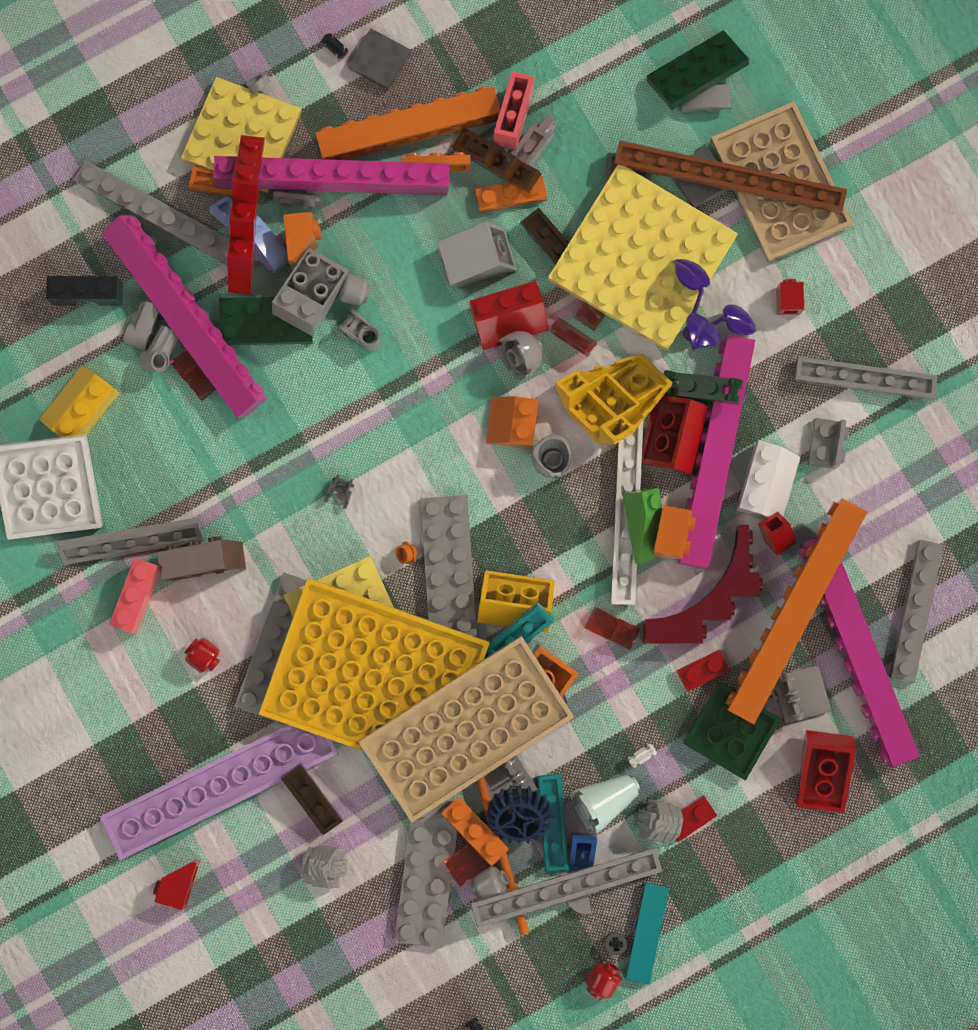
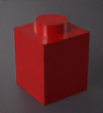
M785 279L779 283L776 288L777 315H800L804 311V282H797L796 279Z
M779 512L758 523L764 542L776 555L796 544L791 524Z

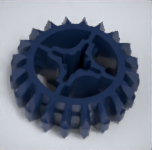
M510 785L507 791L501 788L499 794H494L492 800L489 801L487 810L488 825L492 829L493 835H499L500 840L507 838L509 843L517 841L520 844L521 841H526L529 844L531 839L538 841L539 835L545 836L546 830L551 825L552 811L550 801H547L545 794L540 795L539 789L532 791L530 785L526 789L522 788L521 785L518 788H513Z

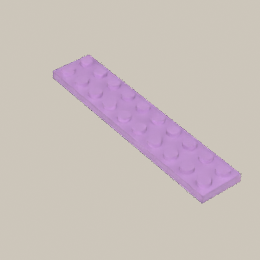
M287 725L100 816L119 860H122L282 782L281 776L299 763H302L304 768L308 769L339 753L333 740Z

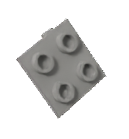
M819 665L780 675L776 682V692L779 694L778 699L785 723L803 720L807 717L831 711Z
M517 755L484 776L491 800L494 794H499L501 788L507 791L510 785L513 788H518L521 785L524 789L530 785L532 791L537 789Z

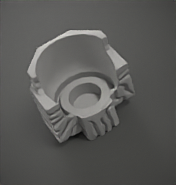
M649 799L647 810H638L636 824L641 826L639 837L661 843H673L681 833L683 823L681 808L671 803Z
M330 846L309 847L302 860L301 875L304 882L312 884L314 887L338 888V878L347 875L348 861L343 860L344 848Z

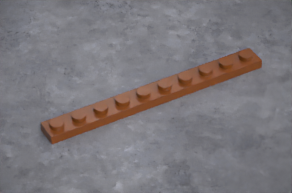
M619 141L614 162L615 166L622 165L633 170L839 214L843 212L847 193L845 188Z

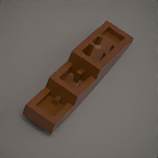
M463 128L452 145L455 151L470 155L471 161L527 193H530L541 176V172L538 169L520 161L518 157L500 149L497 144Z

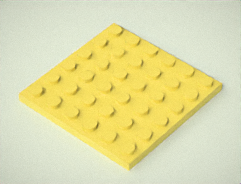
M617 165L547 280L665 351H668L685 323L686 318L694 308L699 293L698 289L691 290L681 284L676 276L673 261L685 259L695 262L706 271L711 280L738 233L626 166Z

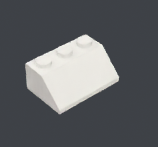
M759 440L754 445L735 511L761 519H766L776 512L783 516L800 457L781 446Z

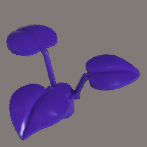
M685 259L673 261L676 276L681 284L688 289H698L699 291L693 311L686 318V326L682 330L684 338L690 342L693 350L717 345L721 336L715 325L722 321H726L727 328L738 335H751L757 331L750 315L737 305L729 304L723 308L724 316L719 317L712 323L708 322L705 317L697 314L696 312L704 293L703 287L710 285L709 276L695 262Z

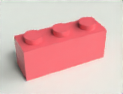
M513 71L511 73L494 130V143L499 147L517 150L534 91V76Z
M134 558L109 625L130 633H138L160 575L159 566Z

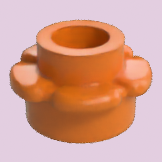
M404 541L402 545L396 547L395 554L401 564H412L417 556V551L413 545H409V542Z

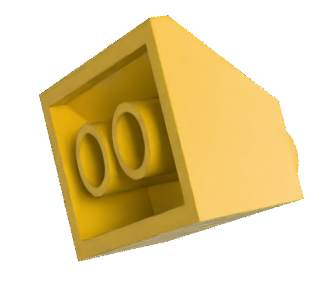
M81 365L39 420L60 437L88 434L119 395V392L84 365Z
M485 570L477 622L507 627L537 602L551 615L555 581ZM549 626L542 632L548 633Z

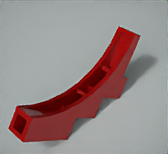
M241 135L237 162L232 179L230 241L227 254L229 293L252 294L257 207L265 138Z

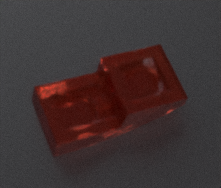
M187 349L170 362L201 401L216 390Z
M594 607L584 628L628 650H631L640 631L638 627Z

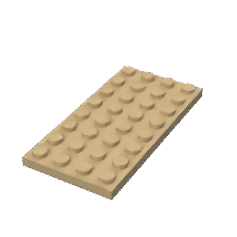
M521 635L359 740L358 743L410 821L414 822L573 719L574 715Z

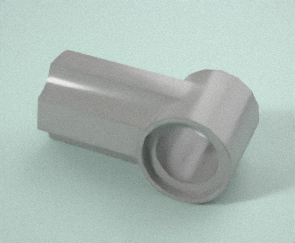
M141 301L133 323H130L125 331L124 343L148 350L153 341V330L160 315L154 304Z
M161 326L148 350L140 354L139 364L143 370L163 372L168 368L169 356L179 339L172 329Z

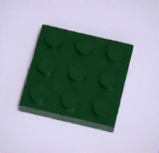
M718 682L683 744L746 781L781 718L764 708L761 710L755 724L726 710L729 705L725 704L731 691L734 690Z

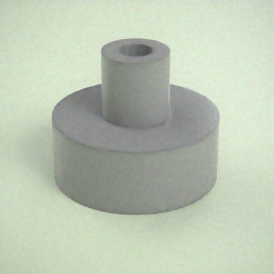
M263 72L251 78L246 85L251 93L259 92L268 95L270 92L266 86L271 81L267 74Z

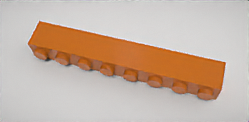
M483 86L476 89L475 92H459L451 98H436L431 103L424 105L421 103L413 104L405 110L393 109L385 115L367 116L362 121L355 122L351 120L344 122L342 126L334 128L327 126L316 132L322 159L349 160L463 130V128L469 129L496 122L501 109L495 87Z

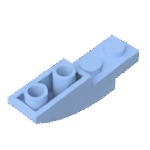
M226 196L210 206V213L230 229L232 199ZM257 215L254 257L275 273L289 263L288 255L277 237Z

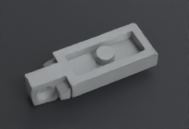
M548 114L541 124L537 123L535 126L532 124L518 143L517 150H513L510 154L518 157L520 161L533 166L555 135L553 131L558 125L556 119Z

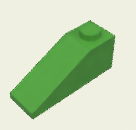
M659 488L640 489L624 493L622 496L635 564L655 559L654 548L663 510Z

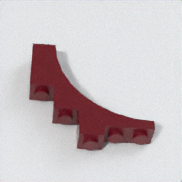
M738 525L736 527L735 544L730 562L722 578L711 592L696 605L681 613L664 618L643 620V644H703V639L707 638V627L703 625V621L731 620V615H735V602L731 601V597H758L759 592H763V578H759V572H750V568H753V554H749V545L753 544V531H749V525Z

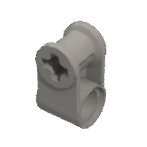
M351 309L349 311L350 315L337 328L346 337L355 341L365 350L370 352L376 351L381 346L382 341L378 330L358 312ZM373 334L376 336L375 341L372 343L364 342L367 335Z

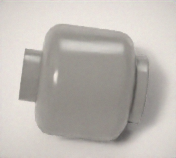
M348 273L338 292L339 300L353 306H360L362 302L366 303L371 286L368 285V280L364 277Z
M491 866L474 875L471 888L475 897L478 900L505 893L509 880L503 870L499 871L496 867Z

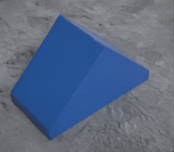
M571 833L569 871H578L594 866L597 836L595 834Z

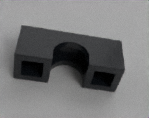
M47 276L46 299L52 305H76L78 301L97 303L99 306H122L123 283L117 276Z

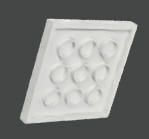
M87 434L0 445V505L7 540L102 528L103 522Z

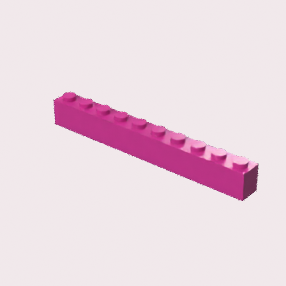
M214 156L215 188H232L237 156ZM263 157L259 189L447 195L449 189V164Z
M119 215L102 232V235L237 418L249 416L267 399L263 394L262 387L249 375L248 368L241 364L236 357L234 349L227 345L222 338L220 330L214 327L208 319L209 316L206 311L199 307L194 295L182 284L181 277L168 265L167 258L159 253L154 246L153 239L145 234L139 220L132 215Z
M728 334L725 341H720L718 354L722 355L720 363L716 362L713 376L741 379L743 384L742 388L738 391L740 398L737 405L712 402L711 408L708 407L705 418L707 427L706 430H702L699 444H703L701 453L697 452L694 466L698 467L697 475L692 476L690 489H693L692 499H687L685 507L687 510H692V517L696 518L694 531H689L687 540L691 541L689 555L684 554L683 560L678 561L680 565L703 570L709 568L756 341L754 339ZM726 387L725 394H728L729 388Z
M819 537L800 544L799 555L803 563L808 558L804 556L811 543L815 545ZM841 561L819 605L821 607L824 606L827 616H825L828 627L833 629L836 638H834L836 648L839 652L842 651L844 655L843 665L848 674L851 673L853 678V691L856 696L861 698L863 703L860 706L861 711L866 719L869 718L872 726L869 728L874 741H878L881 750H878L879 756L884 764L887 763V766L895 767L916 759L920 755Z

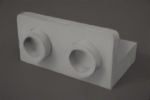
M276 190L273 192L275 203H278L280 206L291 207L293 204L301 205L302 208L313 210L315 207L321 208L323 191Z
M814 419L807 465L836 469L840 464L844 463L846 451L842 450L843 442L847 440L849 434L846 420Z

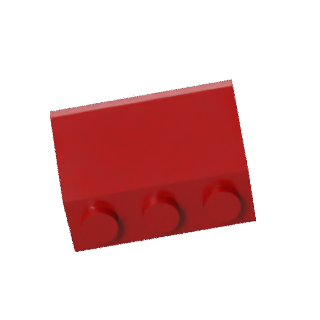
M537 281L469 300L470 311L483 350L502 345V342H499V340L516 331H524L532 336L549 331L545 307Z
M663 396L651 411L642 447L641 463L674 472L691 474L708 406L692 399Z

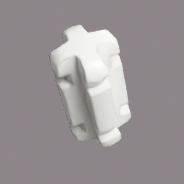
M647 744L646 748L642 747L634 752L632 757L628 756L627 759L630 765L636 768L637 764L641 765L650 759L651 755L655 756L657 752L652 744Z

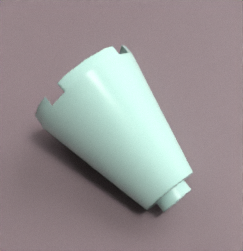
M628 775L575 789L571 792V800L576 798L577 805L574 808L588 830L593 828L592 834H597L638 797L640 786L634 777L630 778Z

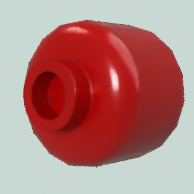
M195 638L184 652L186 654L185 661L199 673H203L207 669L212 672L221 661L217 658L220 653L219 648L206 638H200L199 640Z
M611 962L606 964L596 963L585 979L588 986L586 988L587 991L599 1000L611 998L622 982L618 974L619 969Z

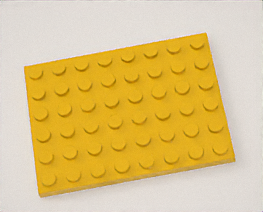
M308 577L259 715L364 751L358 743L359 740L484 660L490 642Z

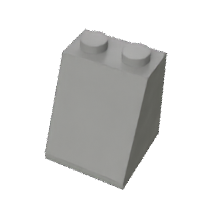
M485 221L438 241V255L441 261L444 262L446 269L445 278L451 286L461 288L517 271L504 227Z

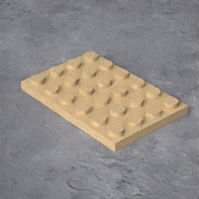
M795 101L717 134L710 139L720 162L835 186ZM734 191L767 262L778 259L853 225L845 205L843 212L839 214Z

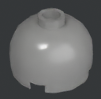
M516 331L499 340V342H502V345L498 347L501 360L508 371L512 367L513 371L517 373L514 375L515 378L522 380L538 370L542 363V344L537 338L527 332Z

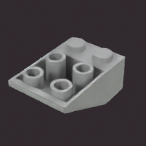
M308 247L272 301V314L313 336L325 319L349 270Z

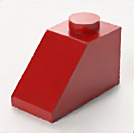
M196 859L161 878V881L157 880L153 890V894L156 895L154 902L179 910L185 909L201 861Z

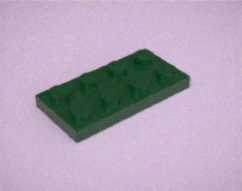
M723 30L646 75L647 82L667 106L673 110L748 66L749 58Z
M275 297L219 298V330L227 345L313 344V336L272 314V301Z

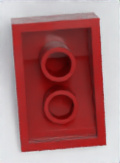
M810 730L805 731L797 807L845 813L857 750L854 736Z

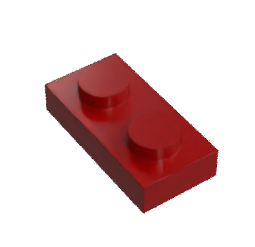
M719 649L676 671L686 692L729 672L730 669Z
M704 795L681 810L683 823L680 836L676 841L680 842L717 817V814Z

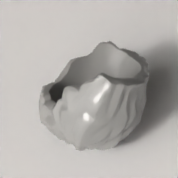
M550 434L543 437L533 446L531 458L537 473L546 478H560L571 466L573 453L565 438L561 435Z

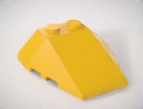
M643 354L614 361L613 365L605 367L597 365L594 366V370L582 373L580 370L574 371L555 382L556 390L568 415L597 444L615 445L631 435L672 386V382Z

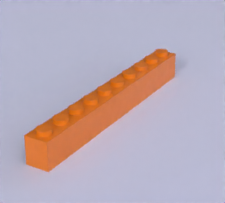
M843 498L838 502L833 501L827 512L830 515L827 523L822 522L816 532V535L819 536L815 545L811 543L804 555L808 557L804 566L800 564L796 569L793 577L797 579L792 587L788 585L782 596L785 599L782 607L777 606L771 616L774 622L770 629L767 627L764 629L759 639L762 641L759 650L754 649L748 659L751 665L747 671L743 670L737 680V683L740 685L736 693L731 691L725 704L729 705L726 710L755 724L868 511Z

